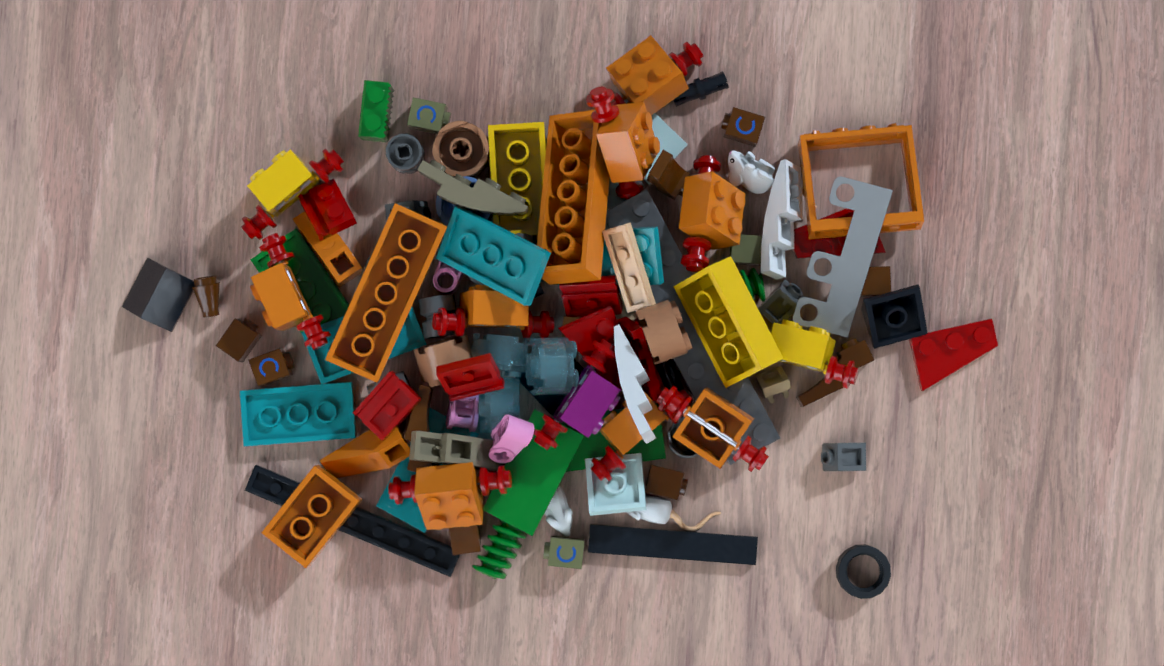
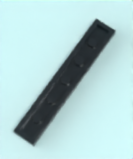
M590 524L588 553L756 565L758 537Z

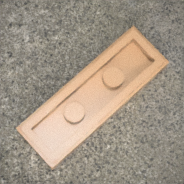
M631 222L602 231L627 313L656 304Z

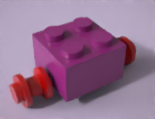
M603 338L600 342L594 340L592 345L595 349L590 356L583 355L581 358L589 365L583 369L554 412V419L544 414L542 417L545 421L544 426L541 430L534 429V435H536L534 442L546 450L550 446L556 449L558 446L555 441L556 437L560 432L566 433L568 431L559 422L562 423L564 421L589 438L591 433L596 435L604 423V420L601 418L607 409L612 411L620 400V396L617 395L620 389L595 373V369H597L601 373L606 374L607 369L604 365L608 359H616L614 353L615 346Z

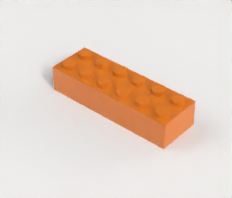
M594 110L549 116L537 246L551 253L541 278L549 285L601 280L604 249L602 231L605 230L610 176L596 136L602 123L592 121L591 114Z
M397 203L394 204L325 358L326 361L378 383L447 229L446 225Z

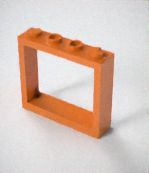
M893 123L884 128L868 125L861 127L859 130L848 131L847 128H837L828 133H820V131L813 130L812 133L800 135L798 151L809 239L847 236L852 217L817 220L809 151L901 143L910 212L886 214L880 233L921 230L924 223V214L912 125L897 126L896 123Z

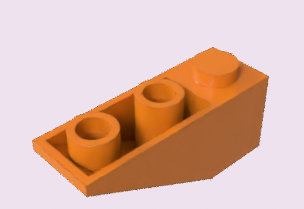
M305 211L292 219L339 288L363 273L361 265L338 233L334 235L330 233L323 237L324 240L320 241Z
M399 426L384 441L380 440L369 429L319 461L335 478L389 469L410 456V445L404 439L405 435Z

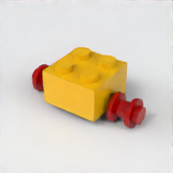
M325 148L322 151L324 157L320 161L315 162L311 160L308 162L315 172H311L299 156L290 149L288 152L283 150L271 160L273 164L266 170L262 168L250 177L252 182L247 187L267 210L265 211L260 205H257V214L252 218L244 216L242 221L245 224L241 226L244 232L251 239L257 237L261 240L263 238L262 231L266 227L275 228L277 226L272 218L278 217L298 200V195L301 194L303 196L320 182V178L328 184L330 182L328 175L334 170L342 172L344 169L340 165L344 161L334 149L328 152Z
M784 319L782 324L773 323L771 335L784 358L778 362L823 372L826 375V384H831L833 380L841 381L843 388L846 389L849 388L850 384L855 385L859 368L855 367V361L850 360L846 365L839 364L837 357L832 356L836 341L830 337V333L826 332L827 330L810 326L809 331L803 330V326H800L799 323Z

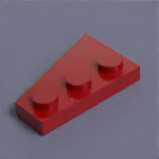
M846 208L821 219L853 217L854 210ZM806 224L794 229L793 251L796 259L811 258L812 254L816 251L841 256L847 236L809 239ZM878 237L874 254L886 253L882 241Z
M609 305L558 329L582 356H590L595 349L592 345L594 340L600 342L603 338L615 346L614 327L618 325L613 308ZM608 359L604 365L607 373L603 374L595 369L596 373L622 391L616 359Z
M626 316L622 317L617 322L650 381L641 385L642 389L652 401H655L662 392L661 387H663V383L659 374L655 371L653 358L648 349L643 329L637 321L634 322Z
M987 319L928 332L926 335L909 339L920 390L924 391L997 347L998 342L993 320Z

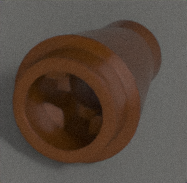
M216 276L194 279L195 286H192L201 308L203 318L220 315V282H217Z

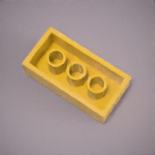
M544 122L488 125L491 180L501 185L500 191L510 195L511 192H514L526 199L524 204L529 208L527 214L493 215V223L513 234L526 233L538 238L546 156Z
M731 256L704 268L674 286L725 388L784 359Z

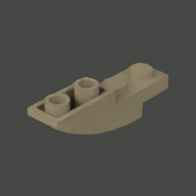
M423 160L418 168L420 174L441 185L437 192L438 197L459 207L484 214L506 216L527 214L529 210L528 206L524 204L526 199L514 192H511L510 195L500 191L501 185L489 178H486L485 182L478 178L474 187L471 188L469 186L471 181L459 174H456L455 177L445 173L446 167L434 160H431L430 164Z
M411 432L409 460L447 465L473 462L475 469L480 470V468L486 467L487 471L497 472L499 466L504 465L505 467L506 463H497L489 458V450L493 446V440L450 433Z

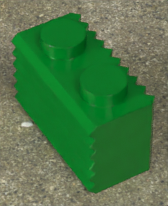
M364 80L358 136L361 140L385 143L389 141L387 137L390 135L388 133L390 128L388 126L391 124L389 120L392 113L390 109L393 108L391 105L393 100L391 98L394 97L392 94L394 89L388 82Z

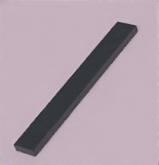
M256 464L244 491L283 506L300 482ZM356 507L339 529V531L448 577L452 576L460 554L453 555L452 547L359 507Z

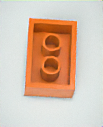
M314 465L261 533L303 567L307 568L311 566L363 499L322 466Z

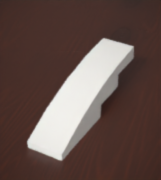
M786 159L780 161L771 188L761 243V273L776 280L786 278L785 251L794 249V222L803 220L801 167Z
M618 324L614 327V340L619 380L630 414L641 437L647 444L656 439L644 417V414L653 408L641 388V385L650 381Z

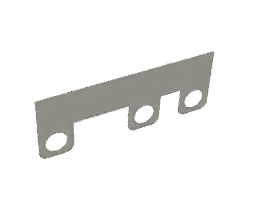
M842 176L834 180L829 196L830 203L854 210V214L841 256L816 251L812 254L808 265L807 276L810 279L832 284L827 302L801 297L797 302L793 315L794 322L799 323L801 326L809 328L810 326L827 330L826 332L848 337L893 190ZM850 184L854 188V196L850 201L843 202L837 198L836 190L840 185ZM820 258H826L832 264L830 273L825 276L817 275L814 271V263ZM805 304H813L818 310L817 317L812 321H805L800 317V309Z

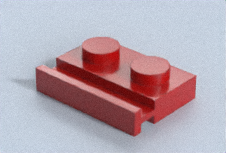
M334 178L328 184L324 182L310 189L309 193L303 196L301 194L298 195V199L320 241L324 240L323 237L330 233L334 235L357 224Z
M616 275L601 276V280L559 284L566 316H586L609 305L613 308L614 314H622L623 305L619 287L616 284Z
M491 353L436 366V375L445 392L449 394L450 401L504 389V379L501 378L500 371Z
M389 371L353 412L382 441L390 436L422 400L413 389L395 375L394 371Z

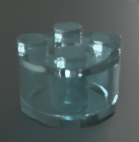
M473 333L471 358L491 353L499 371H502V376L521 378V372L526 373L528 338H523L522 342L519 343V337L487 334V336L483 335V339H479L480 334Z
M566 337L531 338L527 346H532V351L526 354L525 373L527 385H533L534 390L530 391L532 395L568 394L572 387L578 386L579 374L577 369H574V358L577 355L575 341H569Z
M501 377L504 379V389L481 394V399H479L480 433H491L505 414L520 418V378Z

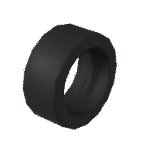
M866 544L854 545L846 549L839 557L836 565V578L840 586L851 596L860 599L873 598L881 594L888 586L891 578V566L887 557L879 549ZM859 555H868L875 559L879 565V578L874 585L868 588L854 586L847 576L849 562Z

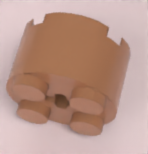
M454 121L442 127L438 132L433 144V156L436 162L446 167L445 173L455 177L456 174H459L463 177L476 178L489 164V143L484 132L476 125L465 121ZM463 145L465 149L469 148L464 157L455 154L458 152V146Z
M665 300L636 311L655 365L687 354V350L693 349L684 326L679 328L678 324L683 323L675 300L671 302Z
M463 334L461 341H458L457 336L427 344L423 352L420 351V348L413 350L422 381L428 382L429 387L441 384L436 375V366L474 357L467 334Z

